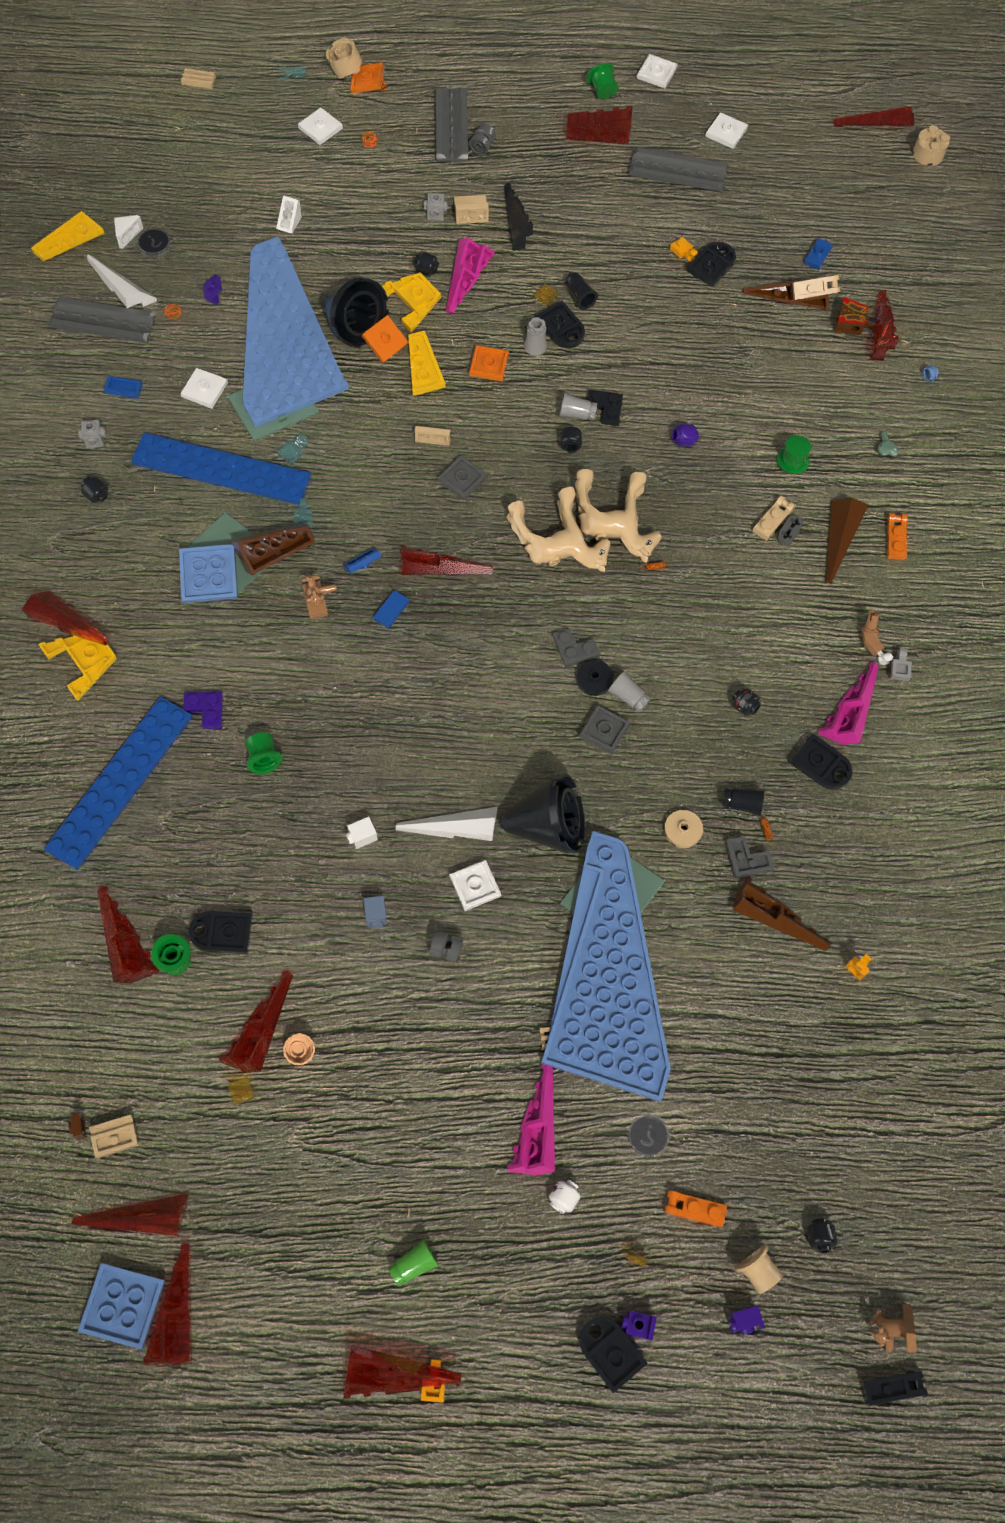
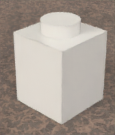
M369 817L347 826V839L350 844H354L356 849L378 840L377 833Z

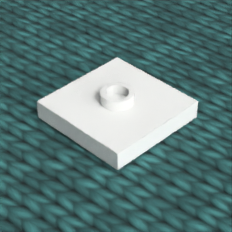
M649 54L637 74V79L665 89L677 69V64Z
M319 108L298 123V128L321 145L342 130L343 124L324 109Z
M720 112L706 132V137L734 149L746 132L748 124Z
M196 368L180 394L182 398L212 409L228 381L223 377Z
M486 860L449 874L464 911L501 897V892Z

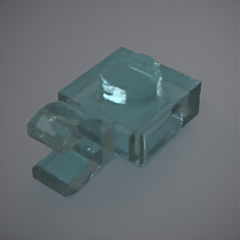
M306 67L280 68L279 71L286 72V76L281 77L280 80L285 81L290 75H294V78L304 77L303 74H306Z
M300 434L294 443L289 441L278 451V455L288 464L292 465L303 455L301 449L307 446L308 442L305 441L307 437Z
M300 498V509H294V524L302 523L308 525L309 529H312L313 511L308 509L307 498Z

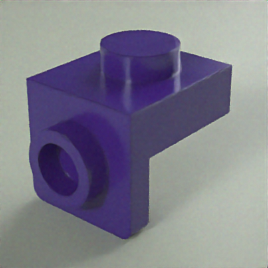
M215 274L203 285L204 299L215 305L219 304L218 293L222 291L221 277Z

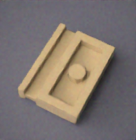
M131 1114L89 1127L94 1155L97 1159L139 1146Z

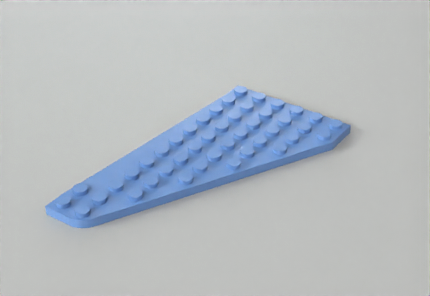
M279 237L255 245L250 255L243 407L256 428L278 419L282 415L290 414L349 390V385L338 367Z
M593 831L586 851L548 1043L541 1064H546L661 1102L671 1068L629 851L625 843L620 839Z

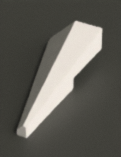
M86 255L88 262L111 292L114 291L127 308L138 303L144 307L157 301L155 296L93 256Z
M498 807L399 822L396 824V830L447 838L459 836L492 841Z

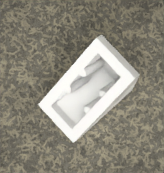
M283 195L276 229L292 234L302 217L300 201Z
M138 215L114 218L116 238L119 248L123 249L143 229L141 218Z

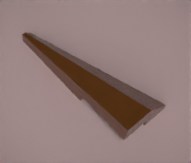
M827 275L744 288L745 295L826 311L830 310L829 294L794 300L792 282L825 277Z
M854 498L832 501L825 582L832 583L869 504Z
M747 876L734 900L733 911L827 951L831 946L829 940L826 941L816 935L814 928L809 930L801 923L802 919L779 900L776 901L766 894L767 891L763 887L759 890L751 883L753 879Z

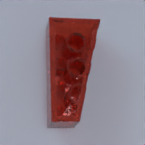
M627 106V109L620 110L617 107L613 108L612 111L600 109L595 113H589V111L568 113L566 140L629 144L632 106Z

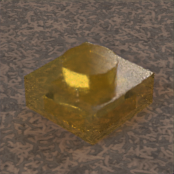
M544 284L535 294V299L549 306L558 296V291Z
M248 1077L228 1084L234 1105L255 1098Z

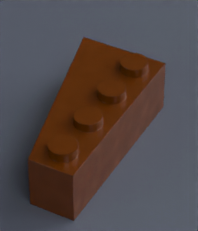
M298 523L231 539V542L245 571L254 575L314 543L315 540L308 525Z

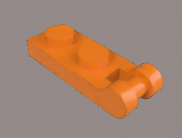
M888 513L887 559L905 560L907 557V514L895 515V513Z
M668 1191L667 1198L669 1200L668 1205L665 1206L664 1213L723 1228L727 1205L684 1195L675 1191ZM677 1201L683 1202L682 1209L676 1208Z

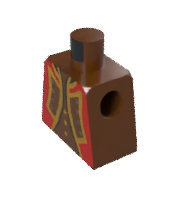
M844 297L839 309L834 332L861 335L864 326L874 328L876 318L867 316L869 309L867 305Z

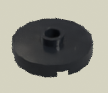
M587 661L579 667L576 682L580 690L582 689L590 696L603 695L613 684V672L602 661Z

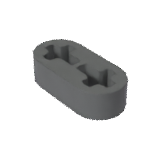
M792 515L787 519L777 537L779 544L783 546L792 544L802 528L803 520L801 517ZM794 522L797 523V525H795L794 528H791V525ZM789 533V537L784 539L783 536Z

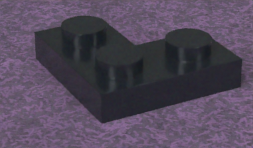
M589 390L588 400L592 403H597V409L604 410L602 424L619 426L623 394Z

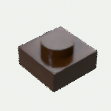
M80 1113L71 1115V1122L68 1123L70 1134H73V1137L78 1140L87 1138L84 1116Z

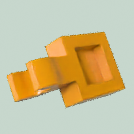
M683 237L670 244V250L680 259L683 257L687 258L690 263L696 258L694 256L698 254L693 249V245Z
M867 954L861 959L854 956L845 967L860 981L870 971L867 968V964L872 959Z
M432 1359L430 1376H423L421 1401L444 1402L446 1378L439 1377L441 1360Z

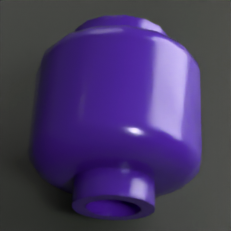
M678 424L672 431V440L677 446L691 447L699 438V432L693 424Z

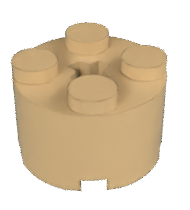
M348 38L339 39L332 43L333 47L330 50L329 48L327 49L326 58L338 78L341 79L360 71L362 58L352 40L349 41Z
M935 125L922 130L913 149L915 160L923 165L929 163L934 166L941 163L948 148L950 136Z

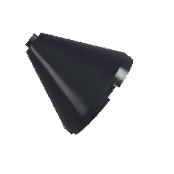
M356 277L324 291L320 295L321 307L334 335L340 342L353 348H361V346L367 344L361 335L385 316H389V310L386 307L388 296L384 288L370 278Z
M567 774L555 776L503 813L500 818L501 828L512 835L567 854L578 853L582 848L578 846L579 841H584L585 816L581 796H575L573 788L577 787L576 783Z

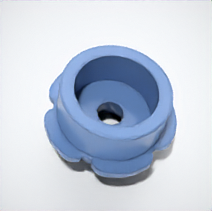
M930 364L924 368L923 377L926 381L937 379L939 374L937 367Z

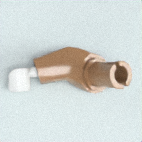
M869 610L867 622L862 626L863 644L874 657L878 655V661L881 665L889 664L890 660H893V656L891 653L884 654L882 652L884 646L878 639L879 627L877 624L880 612L877 611L876 614V610Z

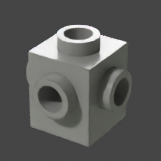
M428 193V200L424 201V210H427V220L444 221V211L447 212L448 204L447 201H444V194Z
M99 420L81 422L79 437L80 440H84L86 448L104 447L106 431L104 426L101 427Z

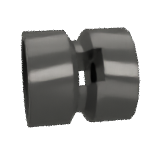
M486 123L478 126L469 141V147L475 154L483 156L487 153L496 138L494 128Z
M436 930L429 955L440 959L444 956L447 961L457 963L464 938L455 935L448 937L447 933Z

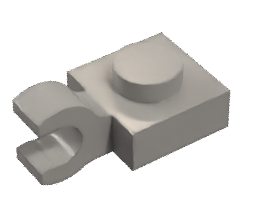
M900 648L896 659H893L890 679L909 681L911 679L912 662L907 661V649Z

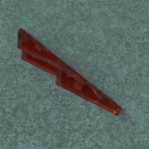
M882 290L878 293L870 360H884L887 350H895L899 340V336L894 334L897 329L894 327L891 306H887V303H889V298H886L887 290Z
M401 545L399 571L401 575H480L493 573L494 567L492 565H481L474 561L472 563L461 562V558L435 552H423L422 549L410 550L406 549L404 545Z
M283 971L282 978L277 987H271L269 998L265 1003L260 1002L244 1024L243 1031L238 1040L233 1039L230 1043L232 1046L226 1056L221 1055L219 1058L221 1063L246 1073L261 1072L293 978L289 971Z
M182 1194L77 1216L73 1218L71 1224L133 1233L179 1237L189 1195Z
M190 1244L181 1245V1251L177 1263H175L174 1272L170 1284H168L157 1317V1323L149 1341L150 1344L146 1356L143 1359L144 1365L179 1366L192 1364Z

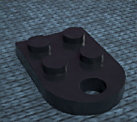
M713 242L707 245L687 266L686 271L714 287L733 267L736 259L735 250L727 243Z
M563 301L535 315V317L545 321L547 335L558 346L574 348L584 340V325ZM574 336V337H576L577 339H576V340H571V339H569V337Z
M814 734L809 737L790 762L791 765L816 783L830 790L843 788L852 777L853 770L850 761ZM836 773L844 774L845 780H839L836 777Z
M221 911L202 912L192 920L189 926L190 940L197 949L204 952L248 955L253 915L252 913ZM199 926H203L205 932L199 936L195 935L194 930Z
M596 1317L589 1320L583 1326L579 1336L581 1351L612 1394L648 1364L614 1320L607 1317ZM593 1324L598 1325L601 1329V1334L598 1338H592L588 1333L589 1327Z

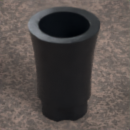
M577 272L570 273L566 277L565 284L574 297L578 308L585 310L592 307L598 299V293Z
M725 789L723 807H730L732 810L761 816L765 790Z

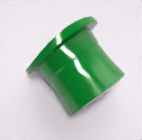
M603 63L595 66L586 75L588 83L595 87L597 97L602 100L612 97L619 89V85L613 76L614 66L612 63Z
M799 435L789 437L785 448L777 456V465L785 472L791 474L804 473L810 463L808 456L812 448L810 441Z
M260 732L246 739L245 746L250 756L246 764L250 772L264 775L280 766L283 756L275 750L271 734Z
M166 934L154 943L151 957L154 965L159 970L170 975H180L191 964L190 946L183 937L176 934Z

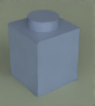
M384 896L364 898L367 927L377 929L387 925Z

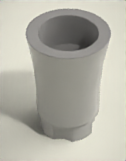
M539 317L532 318L527 327L524 349L530 355H541L547 350L545 321Z
M564 392L559 417L594 420L597 403H592L589 400L574 397Z
M623 672L608 690L609 693L617 696L638 712H641L651 699L626 672Z

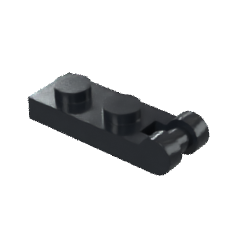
M916 1371L861 1382L867 1406L928 1395L927 1388L924 1387L922 1378H924L923 1372ZM911 1380H913L915 1386L913 1390L910 1389L909 1385Z

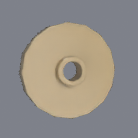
M678 810L667 818L664 825V834L667 840L676 845V847L689 848L695 846L701 839L703 824L695 813L688 810ZM681 826H686L687 830L681 829Z

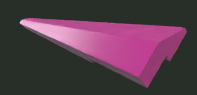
M468 237L460 239L446 307V312L451 314L455 312L457 305L463 301L464 295L472 288L480 276L479 273L487 266L488 260L495 254L494 251L484 244L479 246Z
M876 662L869 663V669L865 675L861 674L859 676L860 681L856 686H852L837 705L838 710L833 716L829 715L826 726L819 728L818 733L821 736L843 745L861 742L879 668Z
M543 1064L541 1067L543 1073L540 1082L535 1084L537 1091L534 1100H530L520 1128L522 1135L519 1144L514 1146L513 1152H515L512 1164L507 1166L509 1172L531 1175L555 1172L553 1067Z

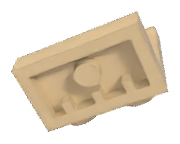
M486 195L454 197L456 224L488 222L489 205L486 201Z

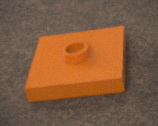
M383 62L361 65L360 71L352 74L351 93L380 90L385 67Z
M388 315L361 335L382 363L409 343Z
M476 345L469 376L503 382L509 351Z

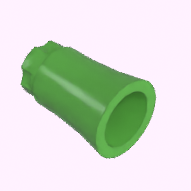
M423 1239L388 1268L396 1284L401 1286L405 1282L408 1283L417 1276L439 1267V1264L430 1247Z

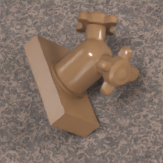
M309 575L302 579V582L308 581V584L302 586L310 620L328 616L323 594L334 592L337 589L335 584L321 586L320 581L315 582L316 579H320V576Z
M902 1304V1319H889L890 1316L888 1314L883 1315L882 1311L877 1309V1313L874 1314L873 1319H870L869 1322L871 1325L876 1324L879 1328L877 1332L872 1331L871 1336L875 1337L880 1347H883L885 1344V1352L890 1353L894 1349V1337H903L906 1339L907 1352L917 1353L912 1304Z

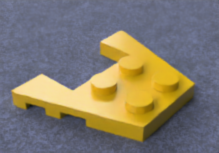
M421 273L402 277L400 281L393 283L388 281L385 282V285H382L387 296L396 293L413 311L401 318L402 324L410 332L414 331L441 298V293Z
M97 628L73 634V637L57 638L50 643L42 642L38 644L48 660L66 650L80 669L83 676L67 685L76 701L81 699L117 659Z

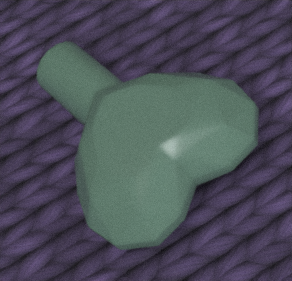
M882 432L880 434L882 442L878 445V452L882 456H897L899 454L898 447L889 441L887 432Z

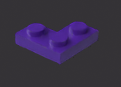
M222 691L185 692L183 710L188 713L202 712L203 729H222L223 693Z

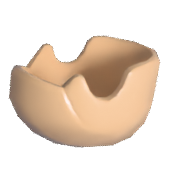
M294 1034L284 1043V1057L289 1063L304 1065L313 1058L315 1043L306 1034Z

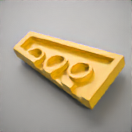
M81 211L31 247V249L44 262L104 234V229Z
M425 331L409 334L413 396L445 388L444 378Z

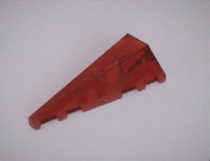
M912 106L836 118L833 119L834 126H914V112H912Z
M49 591L31 595L22 608V611L28 618L58 627L61 632L105 646L109 642L104 635Z
M101 886L97 893L113 982L134 983L157 974L160 970L151 962V954L142 948L139 943L140 937L125 915L122 916L117 909L118 903L112 901L108 895L109 889Z
M351 1345L343 1398L350 1399L351 1395L363 1394L364 1397L371 1396V1393L383 1391L386 1394L420 1391L421 1387L428 1386L440 1389L441 1385L456 1384V1387H459L461 1373Z

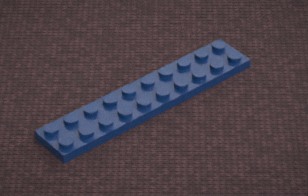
M143 433L131 460L132 464L300 506L311 479L310 472L149 433Z
M160 696L44 847V850L78 871L193 718L192 714Z

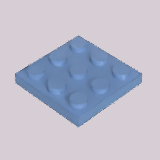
M232 544L179 549L181 600L183 603L238 598L236 553Z
M101 1263L78 1332L143 1350L166 1281Z

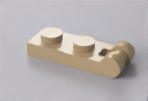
M839 274L792 282L794 300L840 292V286H838ZM831 281V287L828 288L827 282Z
M781 495L755 525L753 532L767 541L792 513L796 504L793 502L789 503ZM783 506L784 508H786L785 511L780 509V507Z

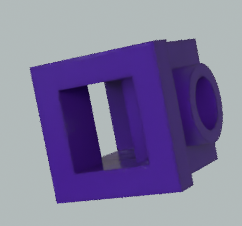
M758 1306L729 1314L731 1319H728V1323L732 1333L741 1331L742 1335L754 1332L755 1326L757 1330L765 1329Z
M628 1311V1315L624 1314L621 1328L625 1329L624 1333L626 1335L652 1341L657 1317ZM637 1320L642 1322V1329H637L635 1327V1322Z

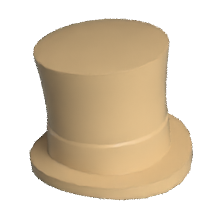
M766 1243L733 1268L737 1273L743 1272L757 1294H762L771 1289L784 1276L767 1254L769 1246Z

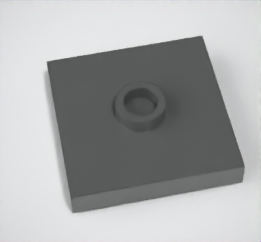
M459 456L438 476V481L463 500L487 479L486 473L463 456Z
M597 705L580 732L579 737L613 754L631 722Z

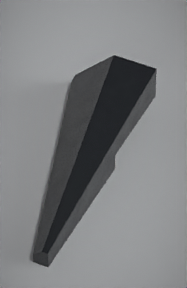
M507 183L504 185V194L513 251L526 248V237L533 236V222L528 221L529 215L525 213V208L518 196L514 197L515 191L511 189V183Z

